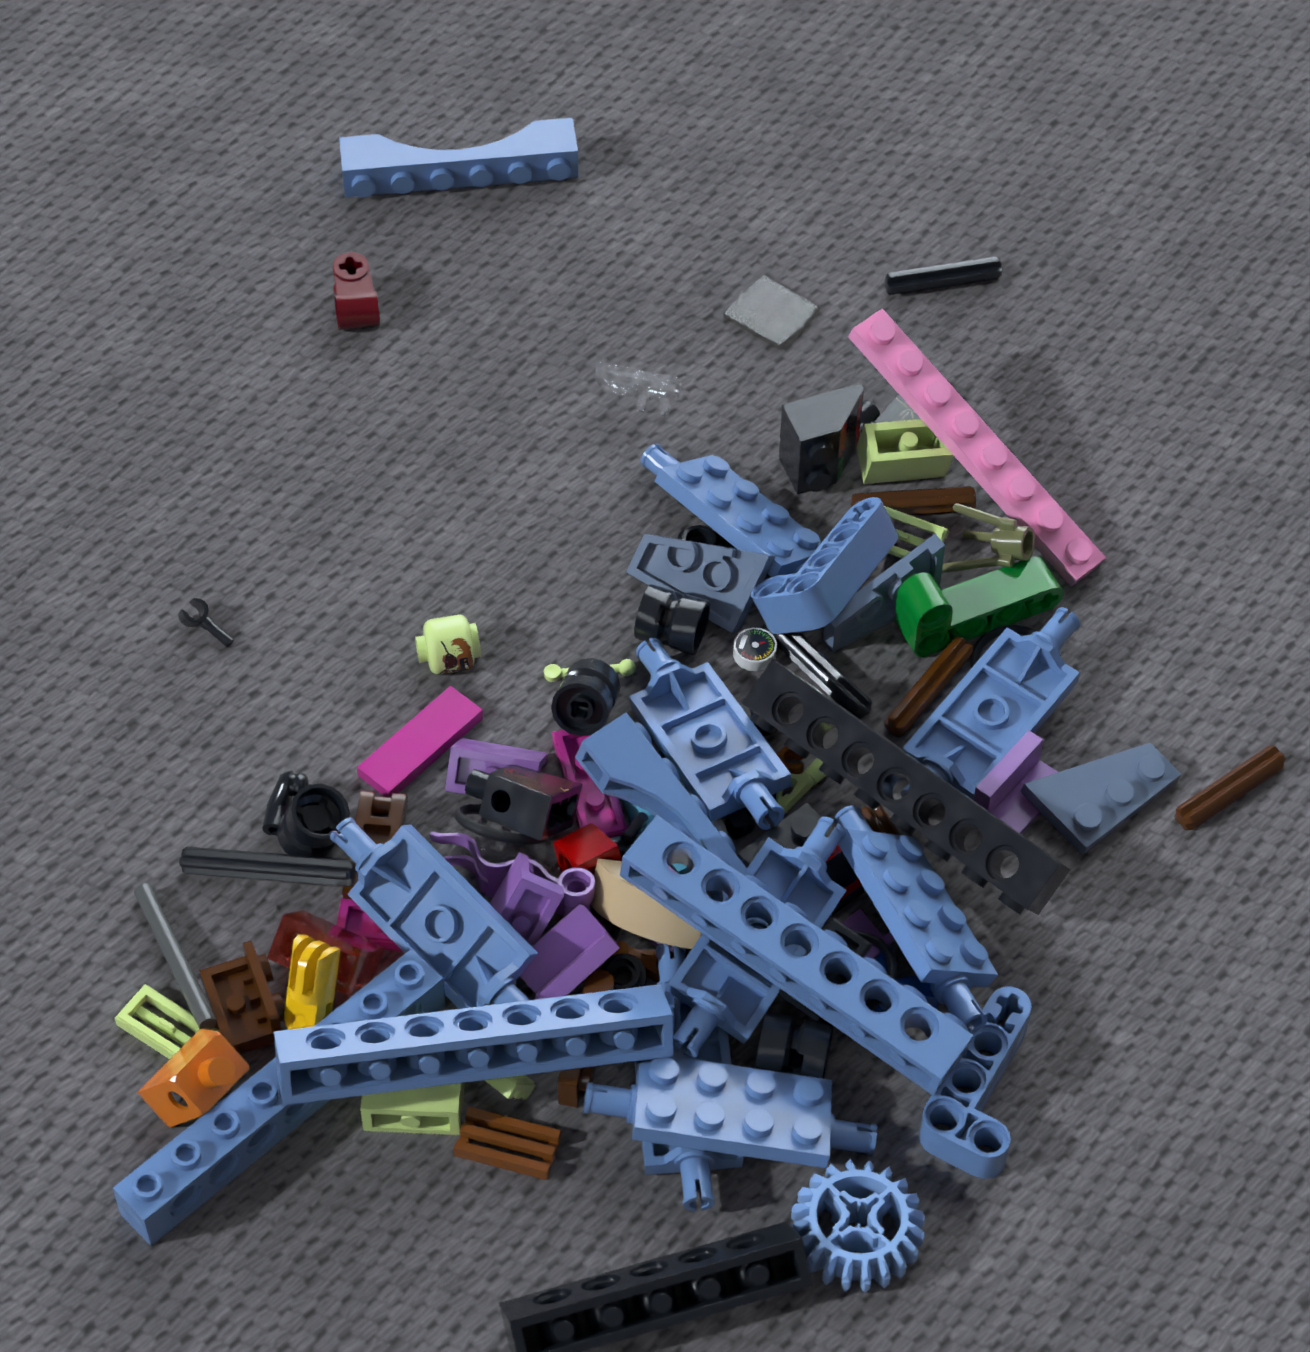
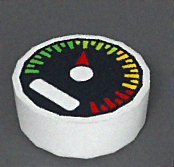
M752 627L744 629L734 639L733 657L741 668L748 671H761L767 668L772 659L776 660L777 642L769 631Z

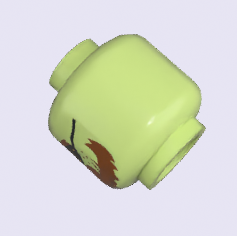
M463 615L429 619L423 626V636L415 637L419 663L428 662L431 672L436 675L469 670L473 667L475 658L481 657L476 623L469 624L467 618Z

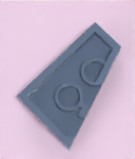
M644 534L626 573L647 585L653 584L674 590L678 599L688 594L710 601L709 620L731 633H738L754 602L751 592L759 583L764 581L775 559V555Z
M936 534L932 535L855 593L839 615L832 622L824 626L823 642L832 653L894 621L898 589L909 577L922 572L929 573L940 588L945 544Z
M1147 743L1024 783L1020 792L1072 846L1084 855L1179 780L1181 773L1151 743Z

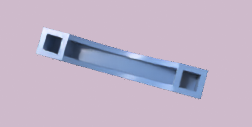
M573 118L533 121L522 130L502 140L460 150L417 148L392 141L379 134L339 137L345 197H368L390 193L406 194L425 190L442 191L449 188L485 187L507 183L523 184L530 181L564 180L566 178L578 177V148Z
M626 712L582 741L575 758L603 794L626 800L648 811L653 816L658 815L666 822L673 821L680 824L689 832L692 840L705 849L712 848L717 850L727 858L732 868L742 875L748 867H745L735 854V846L730 837L724 831H718L707 817V810L703 802L696 795L689 794L679 781L677 769L667 758L662 759L651 745V737L642 724L639 722L634 723ZM710 891V897L715 901L723 902L728 897L722 891Z

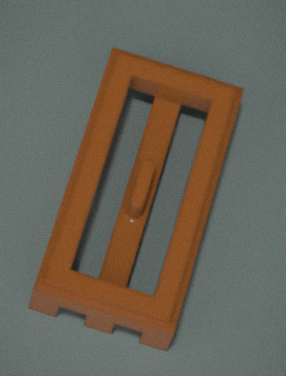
M468 1106L465 1123H462L459 1140H456L454 1145V1156L548 1180L562 1139L561 1130ZM484 1128H488V1129H492V1130L504 1132V1133H507V1134H503V1133H499V1132L487 1130V1129H484ZM511 1135H515V1136H519V1137L531 1139V1140H534V1141H530V1140H526V1139L514 1137V1136H511ZM470 1139L497 1145L500 1148L543 1157V1161L528 1159L469 1142Z

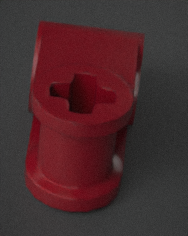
M356 252L340 254L333 262L334 300L339 330L379 326L380 315L376 290L373 289L367 259L362 254Z

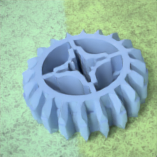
M849 1159L845 1163V1170L843 1172H840L834 1165L830 1164L826 1168L825 1177L814 1173L810 1178V1188L802 1187L797 1198L799 1203L792 1207L791 1219L794 1223L791 1226L803 1239L806 1257H808L809 1272L812 1273L824 1268L822 1280L825 1285L832 1282L835 1276L842 1278L841 1288L844 1292L851 1287V1281H860V1287L866 1293L870 1290L871 1279L874 1278L885 1289L889 1285L890 1274L900 1279L906 1274V1264H914L916 1262L919 1252L917 1248L923 1245L925 1233L921 1227L924 1226L925 1217L923 1211L917 1210L919 1205L917 1193L906 1194L908 1184L905 1178L892 1183L890 1167L883 1170L880 1174L874 1173V1165L871 1160L865 1164L864 1170H856L854 1163ZM825 1209L832 1214L831 1221L835 1224L832 1234L827 1238L821 1232L817 1221ZM886 1213L891 1215L898 1231L891 1242L884 1236V1229L880 1226ZM855 1222L856 1227L849 1226V1223ZM859 1223L866 1225V1227L860 1228Z

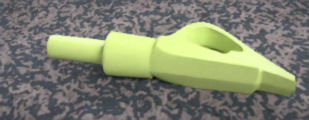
M816 758L802 774H791V787H794L791 794H785L782 797L783 790L776 793V802L783 808L785 813L813 786L827 776L819 770L823 763L820 759Z

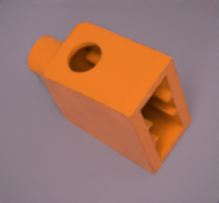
M199 1029L137 1093L167 1126L173 1127L203 1116L250 1067L218 1031ZM171 1092L179 1094L183 1100L178 1103Z

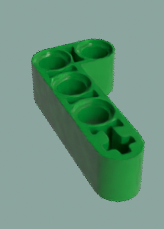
M1035 556L1031 557L1028 561L1016 562L1013 567H1002L943 590L939 588L931 574L922 572L909 577L899 587L894 621L917 657H925L944 650L955 637L960 636L968 641V639L971 640L994 628L1005 626L1006 624L1011 625L1051 610L1063 599L1064 590L1043 559Z

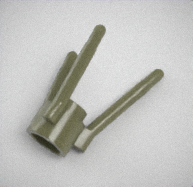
M959 503L953 505L955 512L1000 527L995 528L993 533L965 530L962 533V536L966 539L991 542L992 552L997 553L998 556L943 563L942 573L992 566L1013 567L1015 560L1028 561L1031 558L1035 543L1034 531L1031 527L1018 525L1016 519L1002 518Z

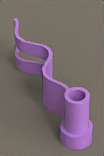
M430 832L431 841L439 844H456L467 848L474 855L475 859L467 855H453L444 858L452 866L458 865L468 868L474 873L480 890L487 896L494 897L514 860L500 864L489 863L481 857L475 840L470 836L462 833ZM529 859L530 873L563 886L564 897L558 905L556 913L562 914L564 918L579 904H583L591 912L590 903L595 897V879L591 872L583 868H570L563 871L557 879L551 876L540 863Z

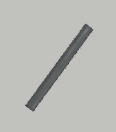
M147 883L139 885L134 890V894L199 1029H213L217 1024V1020L152 886Z

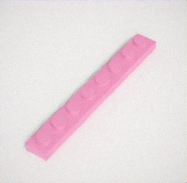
M883 308L851 330L848 338L1010 519H1016L1018 525L1029 526L1033 529L1035 536L1034 546L1071 587L1102 564L1106 559L1103 553Z

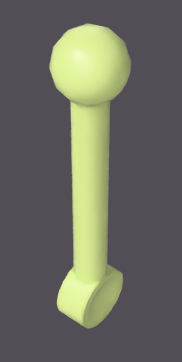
M624 659L620 664L610 665L616 673L620 672L624 676H630L636 670L635 663L631 659ZM550 664L544 669V677L549 682H556L565 676L569 668L561 669L556 664Z

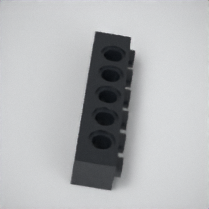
M785 1221L499 1303L511 1352H582L812 1286L803 1239Z

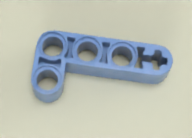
M867 498L853 505L797 573L768 578L752 590L751 597L772 634L810 631L826 626L839 615L899 538L880 498Z
M1002 987L995 990L982 1009L988 1017L986 1024L980 1030L972 1033L974 1036L966 1053L934 1096L931 1095L922 1115L919 1137L923 1148L933 1156L981 1179L996 1177L1004 1170L1011 1142L1010 1132L1006 1126L981 1111L1015 1055L1027 1031L1031 1001L1026 993L1015 987ZM1009 1016L1003 1029L999 1026V1020H1004ZM987 1050L991 1051L995 1055L984 1056L977 1051ZM964 1086L970 1088L974 1092L963 1093L958 1091L956 1088ZM943 1123L950 1126L952 1129L949 1131H942L935 1128L933 1125ZM981 1145L990 1146L996 1152L985 1153L977 1147Z

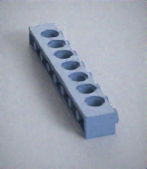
M656 815L624 854L620 871L622 878L933 1096L966 1053L974 1035L967 1031L966 1025L958 1017L950 1013L942 1014L927 1003L925 996L919 990L910 985L902 986L887 975L886 970L880 963L869 957L862 958L850 950L844 939L831 930L823 931L810 922L807 915L798 906L789 902L784 904L771 895L768 888L759 879L751 875L744 876L732 868L723 854L712 848L705 849L691 839L689 832L680 824L673 821L666 822ZM675 863L684 864L690 869V872L687 874H676L668 866ZM719 890L726 893L730 899L718 902L711 899L707 893ZM758 917L763 919L769 927L755 929L746 920ZM792 944L800 945L807 951L808 955L803 957L793 956L785 947ZM828 972H838L846 978L847 983L842 985L833 984L826 978L825 974ZM870 999L878 1000L886 1006L887 1011L882 1013L873 1012L866 1006L865 1001ZM909 1027L919 1028L926 1034L927 1039L924 1041L913 1040L907 1035L905 1029Z
M411 948L315 1026L438 1012L446 1006L443 977ZM275 1057L114 1186L113 1191L119 1213L152 1246L330 1100L283 1105Z
M661 984L274 1031L277 1074L283 1105L674 1056L673 1014Z

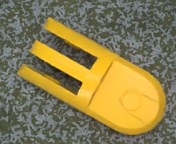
M297 935L294 939L284 1011L285 1024L288 1030L314 1027L332 1012L340 948L331 947L319 940L315 941L307 935Z

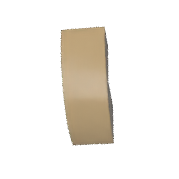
M597 860L594 873L595 897L590 903L596 912L614 925L643 938L681 948L692 949L701 937V932L620 876L622 861Z

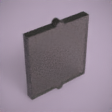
M763 275L747 291L739 293V299L723 313V318L781 350L797 333L801 334L804 332V326L819 312L820 307Z

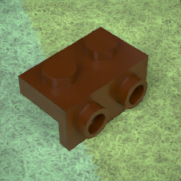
M252 940L242 943L245 956L199 970L210 1007L217 1020L219 1033L223 1035L239 1054L275 1043L274 1031H281L280 1021L285 1020V1006L280 992L271 994L267 982L274 980L266 954L257 956Z

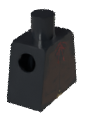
M509 765L490 773L473 769L466 781L465 794L482 800L479 812L482 818L541 841L572 827L583 784L522 766Z

